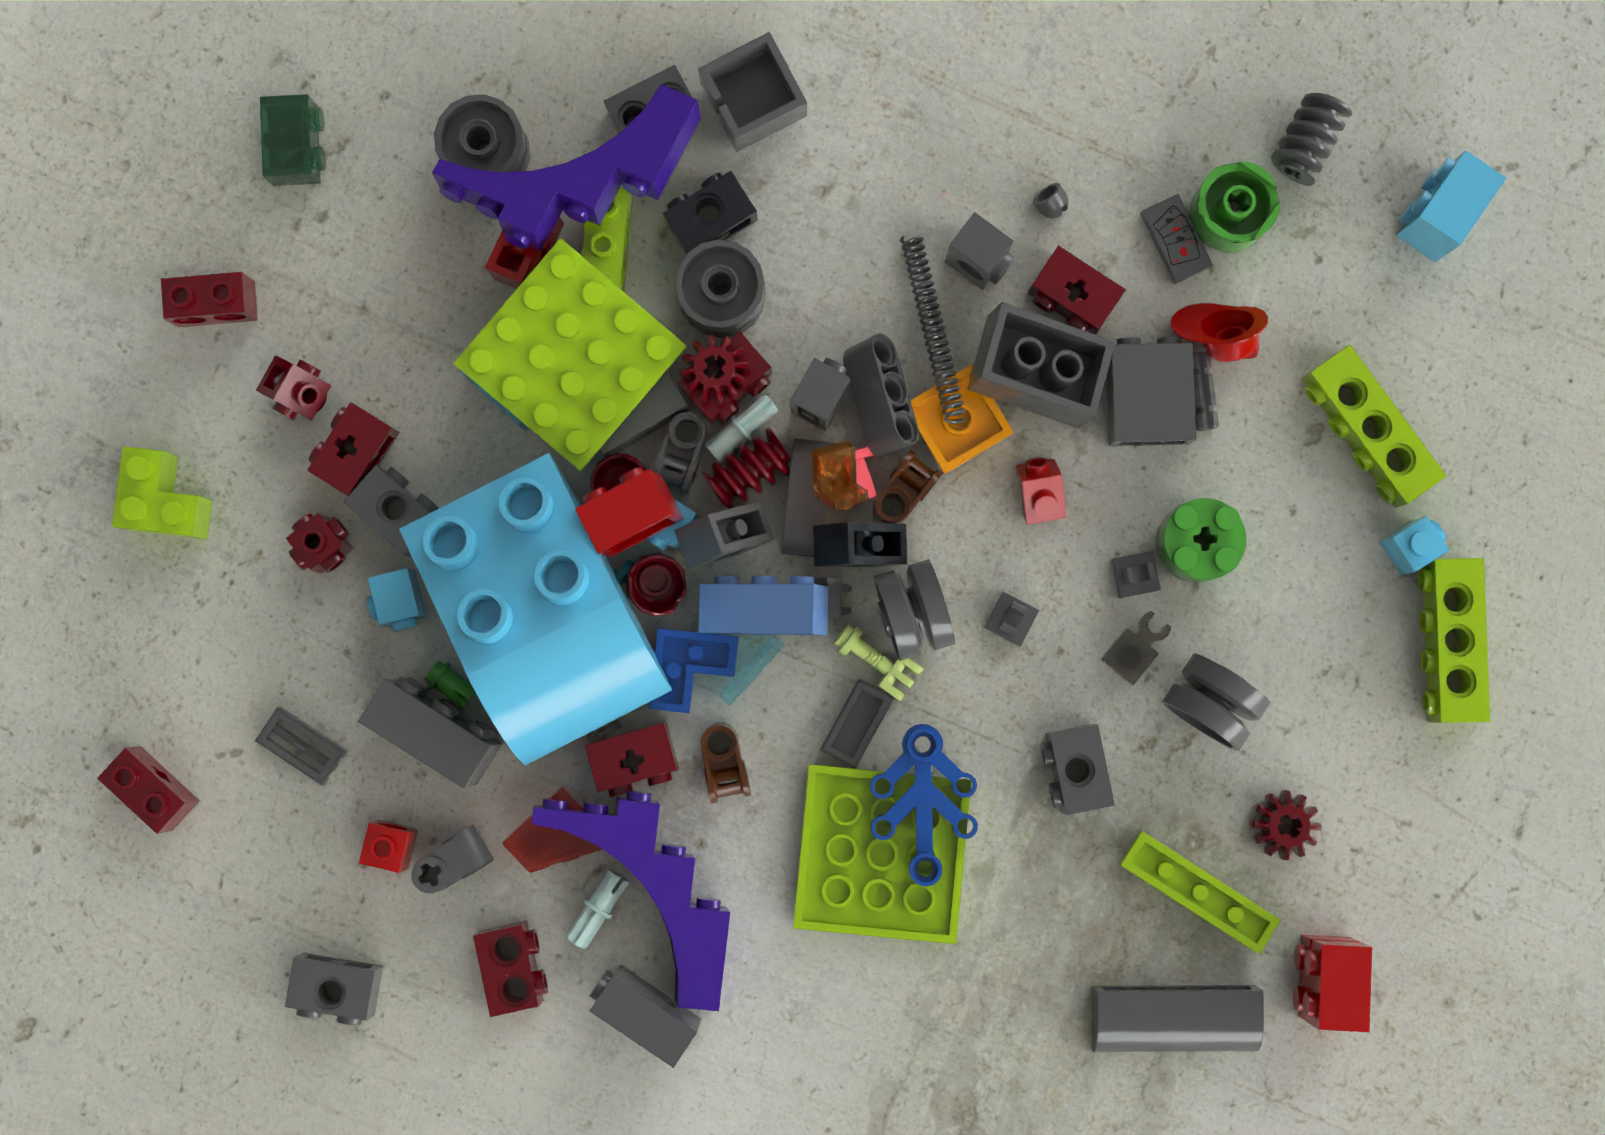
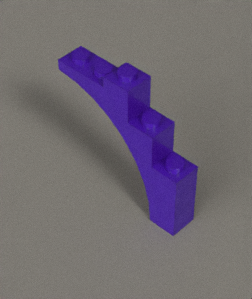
M661 84L645 109L621 133L596 150L563 164L534 171L494 172L471 169L439 159L432 174L440 188V193L444 197L456 203H461L464 200L475 205L476 209L485 216L498 219L505 239L514 246L522 249L530 246L541 251L563 210L568 217L577 222L586 223V221H590L600 226L621 185L634 196L643 198L647 195L658 200L701 120L698 100Z
M627 791L626 798L617 797L615 813L608 812L609 805L584 803L583 810L567 808L568 801L543 798L542 805H533L531 819L533 825L566 831L594 843L622 862L644 885L657 905L670 937L675 965L674 1001L677 1007L719 1011L730 911L727 907L721 906V900L715 898L697 897L696 904L690 903L695 857L692 854H686V847L680 845L662 844L661 851L655 850L660 803L658 801H651V793Z

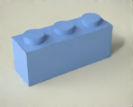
M715 576L714 584H700L698 633L828 636L829 586L815 584V577L791 576L790 584H776V577L752 576V584H739V577Z

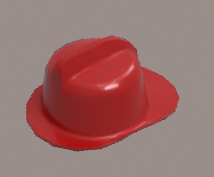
M1198 303L1178 310L1172 316L1170 326L1173 332L1182 339L1202 343L1213 359L1219 362H1232L1257 357L1259 353V334L1268 325L1269 318L1264 310L1257 307Z

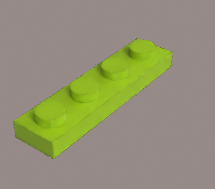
M1139 830L1118 863L1259 955L1281 922V919L1141 830Z

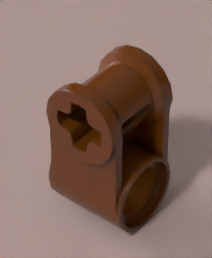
M910 449L878 494L873 504L875 519L878 523L902 524L919 501H923L943 473L940 470L933 471L918 460L915 457L916 452ZM889 497L898 499L903 507L902 514L896 517L886 515L882 511L881 502Z
M726 723L710 725L701 738V749L705 765L706 785L711 804L717 803L718 798L742 793L745 797L751 796L746 764L742 759L736 730ZM723 731L730 736L731 747L727 751L718 753L710 748L708 738L713 732ZM730 780H737V781H734V782L719 784L720 782H725V781H730Z

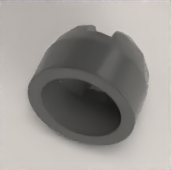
M1053 183L1043 188L1033 200V204L1039 212L1050 219L1062 216V211L1068 209L1069 199L1059 183Z

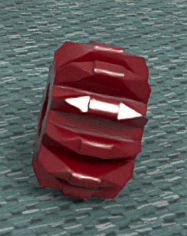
M708 335L707 342L709 347L704 349L700 342L695 340L692 343V347L698 355L683 354V362L692 367L681 370L680 375L682 379H693L686 386L689 394L695 393L702 388L699 401L705 404L710 394L714 393L716 404L719 406L723 405L722 392L727 391L733 400L738 398V392L733 384L741 387L748 385V379L738 373L750 370V363L748 361H737L744 354V349L741 346L728 352L731 347V338L724 337L720 347H717L714 335ZM711 362H715L716 366L719 365V362L723 363V376L715 379L714 374H712V377L708 378L709 371L707 365Z
M1281 790L1279 800L1272 793L1265 795L1268 808L1259 804L1254 805L1253 810L1262 816L1261 820L1252 819L1249 821L1250 827L1261 829L1252 839L1256 844L1266 842L1264 846V853L1266 855L1272 856L1278 851L1280 859L1289 860L1293 851L1297 856L1303 857L1306 855L1303 842L1311 846L1317 844V840L1310 836L1309 833L1310 830H1321L1322 826L1321 823L1309 820L1318 813V810L1314 806L1304 808L1307 800L1306 796L1298 794L1292 799V794L1289 790ZM1281 817L1292 819V825L1287 826L1291 828L1289 833L1278 830V824L1283 825L1279 821Z

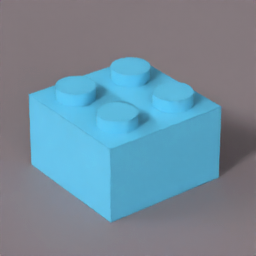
M1466 150L1454 160L1448 157L1439 169L1435 168L1421 186L1425 191L1416 201L1413 200L1401 214L1399 221L1403 225L1396 236L1432 261L1437 262L1462 244L1507 178Z

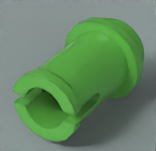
M438 660L424 678L429 683L428 688L430 690L436 688L463 709L476 693L473 686L451 670L449 662L443 664Z

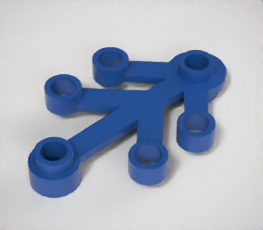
M918 724L909 728L904 734L902 740L903 753L883 774H877L871 779L870 790L879 799L890 797L895 789L894 784L914 765L915 783L884 815L876 816L872 820L870 828L875 838L888 840L894 835L895 827L915 807L916 855L910 860L908 870L915 883L921 886H931L938 882L942 875L941 862L933 855L932 806L952 824L953 831L958 837L962 839L972 838L978 830L976 819L970 814L963 813L932 783L931 765L952 782V790L960 797L967 798L972 796L977 789V782L971 774L962 772L942 752L943 739L937 729L927 724ZM921 736L928 738L930 741V747L926 752H918L915 748V741ZM962 777L969 778L972 783L971 789L966 793L959 792L956 786L957 781ZM884 778L889 781L890 789L887 793L879 794L875 791L874 785L878 779ZM964 818L971 820L973 824L972 830L967 834L960 833L957 828L958 822ZM880 820H887L891 825L890 832L886 835H879L875 831V825ZM921 861L931 862L933 869L929 875L922 876L917 872V866Z

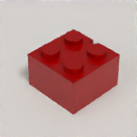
M638 467L622 475L619 478L620 485L609 491H606L605 487L598 488L582 498L585 504L575 508L598 554L614 557L684 519L662 475L651 469L643 471L641 467Z
M1301 934V945H1296L1294 954L1295 967L1297 970H1300L1299 986H1295L1293 990V1007L1295 1011H1298V1017L1318 1030L1370 1033L1373 947L1351 937Z

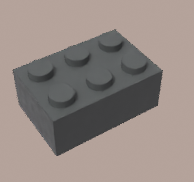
M1001 302L987 316L967 390L1080 428L1096 417L1115 342Z
M400 676L399 679H384L358 722L460 787L467 788L477 785L503 744L495 739L498 732L479 720H476V722L470 720L468 722L460 717L463 713L461 708L444 698L441 701L436 698L433 700L426 695L429 688L411 677L405 679Z

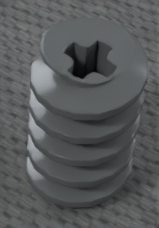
M1309 93L1303 97L1301 101L1302 107L1296 110L1294 121L1290 122L1286 128L1287 135H1284L1279 141L1280 149H1276L1271 156L1272 163L1283 175L1305 186H1312L1315 183V179L1307 173L1308 171L1319 173L1323 169L1322 164L1315 157L1327 159L1331 154L1323 143L1335 145L1338 141L1337 136L1330 130L1343 131L1346 126L1338 116L1350 117L1352 115V110L1348 104L1323 93Z

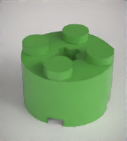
M1251 162L1224 164L1215 168L1196 190L1190 204L1189 217L1200 239L1216 250L1229 253H1237L1255 244L1272 227L1278 217L1280 201H1278L1276 183L1265 169ZM1232 202L1239 205L1237 212L1230 209Z
M1194 499L1178 506L1165 517L1157 531V553L1162 563L1179 579L1195 583L1206 582L1222 577L1238 566L1246 548V531L1235 508L1216 499ZM1201 532L1202 537L1208 539V545L1202 547V550L1201 545L1193 541V537Z

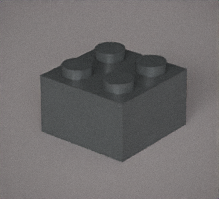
M770 31L698 68L700 84L716 114L719 113L720 122L736 152L807 116V101Z

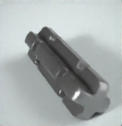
M1208 352L1193 353L1195 409H1197L1196 429L1197 431H1210L1219 426L1218 413L1213 409L1216 406L1213 374L1209 373L1210 368H1212L1211 357Z

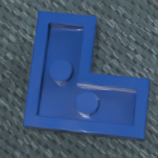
M658 628L655 655L672 691L650 701L649 709L690 713L694 673L735 677L739 637Z

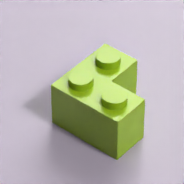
M122 446L112 527L126 531L207 540L213 500L197 495L173 493L178 456L162 450Z

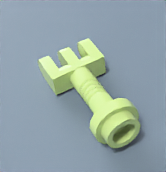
M846 624L834 641V644L839 647L838 652L846 656L852 651L858 657L864 659L865 662L868 661V664H871V666H874L876 670L883 674L877 686L901 702L905 696L904 693L892 685L898 680L910 689L914 681L904 675L902 671L907 667L912 673L920 675L923 668L910 658L899 661L897 656L894 661L890 660L860 638L863 629L857 625L853 628Z

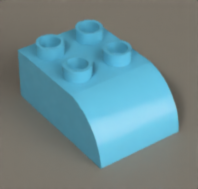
M549 453L399 529L471 685L496 729L514 755L525 766L672 691L607 556L597 553L575 508L581 506V503L569 479Z

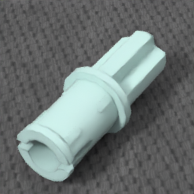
M761 396L737 418L734 416L730 417L732 421L717 435L707 441L705 445L717 460L722 463L725 460L726 454H731L747 440L751 442L752 435L778 413V407L769 396Z
M607 869L605 876L590 899H584L583 903L586 905L566 935L569 942L578 948H587L606 918L611 919L610 911L630 882L619 874L616 875L614 871Z

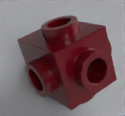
M275 355L256 391L276 401L272 409L292 420H295L297 414H300L312 421L315 414L325 405L327 393L332 385L319 379L318 376L321 370L299 359L297 365H294Z
M310 513L299 519L292 526L294 532L285 538L292 546L289 554L302 570L309 568L311 571L319 573H329L335 570L346 560L345 555L354 549L346 539L349 533L343 524L335 516L330 519V517L319 513L315 516ZM319 536L320 544L317 548L313 549L309 543Z

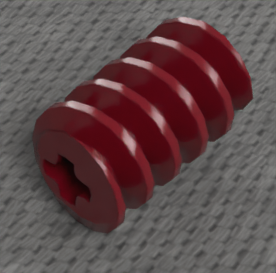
M769 427L765 429L767 442L756 435L752 438L753 451L743 444L738 447L740 460L730 453L726 454V469L716 462L711 464L714 477L711 478L701 471L718 499L728 509L735 508L734 496L739 497L745 503L749 501L748 487H751L759 494L763 492L760 479L764 478L774 485L776 483L774 470H779L785 476L790 474L788 461L791 459Z

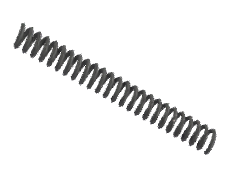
M902 235L900 242L903 244L902 250L905 251L903 256L906 258L905 264L908 265L909 279L912 280L911 286L914 288L912 293L916 295L914 301L917 302L918 316L921 317L920 323L923 325L921 330L925 332L923 338L927 340L925 345L929 347L927 349V353L930 354L929 361L933 362L931 368L934 370L932 375L936 377L934 383L938 385L936 387V390L940 392L938 398L942 400L940 406L943 407L942 413L946 415L943 420L950 424L962 423L965 421L964 418L957 420H948L947 418L964 414L965 409L960 408L951 412L945 411L961 407L964 402L956 401L948 405L944 404L946 401L960 399L962 394L955 393L942 397L944 393L959 391L960 387L951 386L944 390L940 389L942 386L956 384L958 379L951 378L938 382L940 378L953 377L957 372L951 370L940 375L936 374L938 371L952 369L955 364L946 362L951 361L953 357L947 355L936 360L933 359L934 356L950 353L951 349L942 348L947 346L949 342L943 340L932 345L929 344L930 341L945 339L947 334L939 333L944 331L946 327L939 325L944 321L942 318H936L942 314L941 311L936 310L940 304L933 303L937 301L938 297L930 296L936 292V289L930 288L934 285L933 281H927L933 275L927 273L931 268L925 266L929 260L922 259L927 255L926 252L922 251L925 245L919 244L924 238L913 237L905 242V236ZM906 245H913L908 249L905 248ZM911 267H919L913 271L911 270ZM917 289H925L919 293L916 292ZM921 304H928L924 307H920ZM923 311H932L925 315H922ZM924 319H932L927 322L923 321ZM927 326H935L928 330L925 329ZM938 333L931 337H927L928 334ZM933 348H942L935 352H931V349ZM937 363H946L939 367L934 366Z

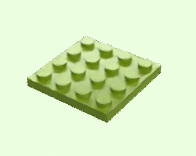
M560 238L453 364L578 470L582 471L687 346Z
M809 764L793 928L957 944L966 839L958 837L953 831L952 824L932 806L933 855L941 862L942 875L935 884L921 886L912 880L908 870L910 860L916 855L915 807L895 827L894 835L888 840L875 838L870 828L872 820L878 815H884L915 783V774L905 773L894 784L893 794L886 799H879L872 794L870 781L875 775L883 774L885 771ZM932 776V783L963 813L968 814L970 797L963 798L956 795L952 790V782L946 777ZM884 778L878 779L874 785L875 791L879 794L887 793L890 789L889 781ZM959 779L956 785L959 792H968L971 789V780ZM964 818L958 822L957 828L962 834H967L968 819ZM880 820L876 823L875 831L879 835H886L890 832L891 825L887 820ZM926 860L921 861L917 866V872L922 876L929 875L933 869L932 863Z

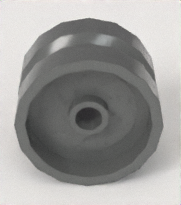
M484 94L465 96L451 103L438 119L434 131L435 151L439 159L467 168L486 171L517 172L527 170L530 161L529 140L514 111L500 99ZM488 143L486 148L478 150L482 144Z
M717 239L701 243L686 254L677 270L675 288L682 313L692 327L707 336L714 335V337L724 338L726 336H734L739 331L743 333L755 324L763 311L766 289L761 265L750 250L736 242ZM723 285L729 289V292L725 295L719 296L714 294V290L718 286Z
M929 559L908 566L906 573L909 584L908 592H906L900 575L894 570L873 577L879 598L877 604L888 638L891 637L899 661L920 655L922 644L918 629H920L923 638L927 637L929 646L934 650L955 644V636L945 599Z
M1194 653L1181 672L1187 682L1195 687L1196 690L1183 684H1173L1162 700V703L1178 717L1205 735L1232 750L1239 751L1250 733L1244 723L1234 714L1250 721H1257L1271 702L1259 690L1233 671L1202 655Z

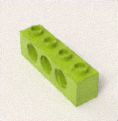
M620 187L600 226L586 221L584 225L582 257L625 292L633 199L631 193L626 191L624 187Z
M1351 345L1346 346L1301 378L1306 385L1304 386V392L1309 400L1316 406L1321 405L1330 417L1327 422L1331 430L1340 439H1346L1354 450L1351 452L1354 461L1363 471L1371 473L1377 481L1375 488L1386 503H1393L1396 508L1407 505L1447 476ZM1340 387H1346L1352 392L1354 397L1352 406L1344 405L1338 397ZM1365 419L1371 420L1377 426L1378 432L1375 439H1371L1364 434L1362 424ZM1389 452L1396 453L1401 459V468L1398 472L1390 469L1386 459Z
M1484 558L1435 559L1421 568L1418 573V587L1420 592L1424 593V609L1420 611L1419 625L1421 632L1425 633L1426 649L1421 653L1422 672L1427 674V690L1423 692L1422 696L1423 711L1428 715V722L1431 723L1490 722ZM1447 590L1453 591L1457 596V606L1453 611H1450L1444 604L1443 598ZM1450 630L1454 631L1459 638V645L1454 652L1450 651L1445 644L1446 634ZM1451 671H1455L1461 681L1460 687L1456 692H1452L1446 682L1447 676Z

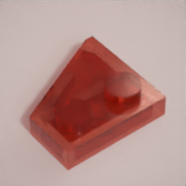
M563 786L548 798L568 801L567 808L583 810V807ZM532 814L502 841L504 847L529 873L603 850L594 843L566 831L533 825L531 823Z

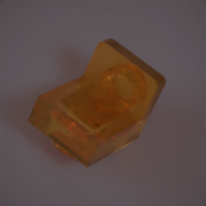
M843 441L812 450L814 496L836 510L850 509L856 503L869 499L868 490L857 483L855 445L848 441Z

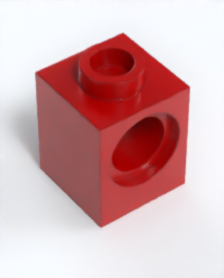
M382 820L370 822L359 864L396 873L407 870L410 865L418 829Z

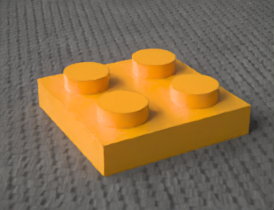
M973 364L957 372L955 376L947 378L958 379L956 384L940 387L941 390L951 386L960 387L959 391L944 393L942 397L955 393L962 394L960 399L946 401L944 404L948 405L952 402L963 401L964 404L961 407L947 409L945 412H951L960 408L965 409L964 414L947 418L948 420L964 418V422L950 424L943 420L946 415L942 413L943 407L940 406L942 400L938 398L940 393L936 390L938 385L911 400L919 435L943 475L1014 433L993 398L967 390Z

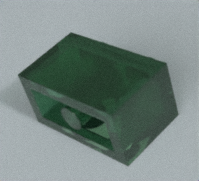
M308 94L260 97L263 177L273 186L321 184L320 171H325L326 169L325 151L322 146H319V132H323L325 126L322 108L318 107Z

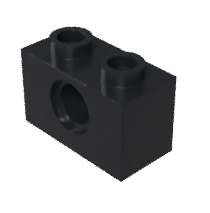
M732 171L723 176L721 173L710 176L702 182L701 190L689 197L687 194L676 197L667 205L668 210L663 212L667 226L685 254L701 243L717 239L727 240L758 221L757 210ZM711 205L720 211L718 217L709 222L701 220L698 217L700 209Z
M845 522L813 526L815 567L907 565L906 524Z

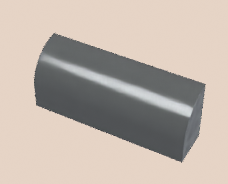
M1255 985L1092 986L1093 1052L1259 1051L1261 1048L1264 1032L1263 990Z

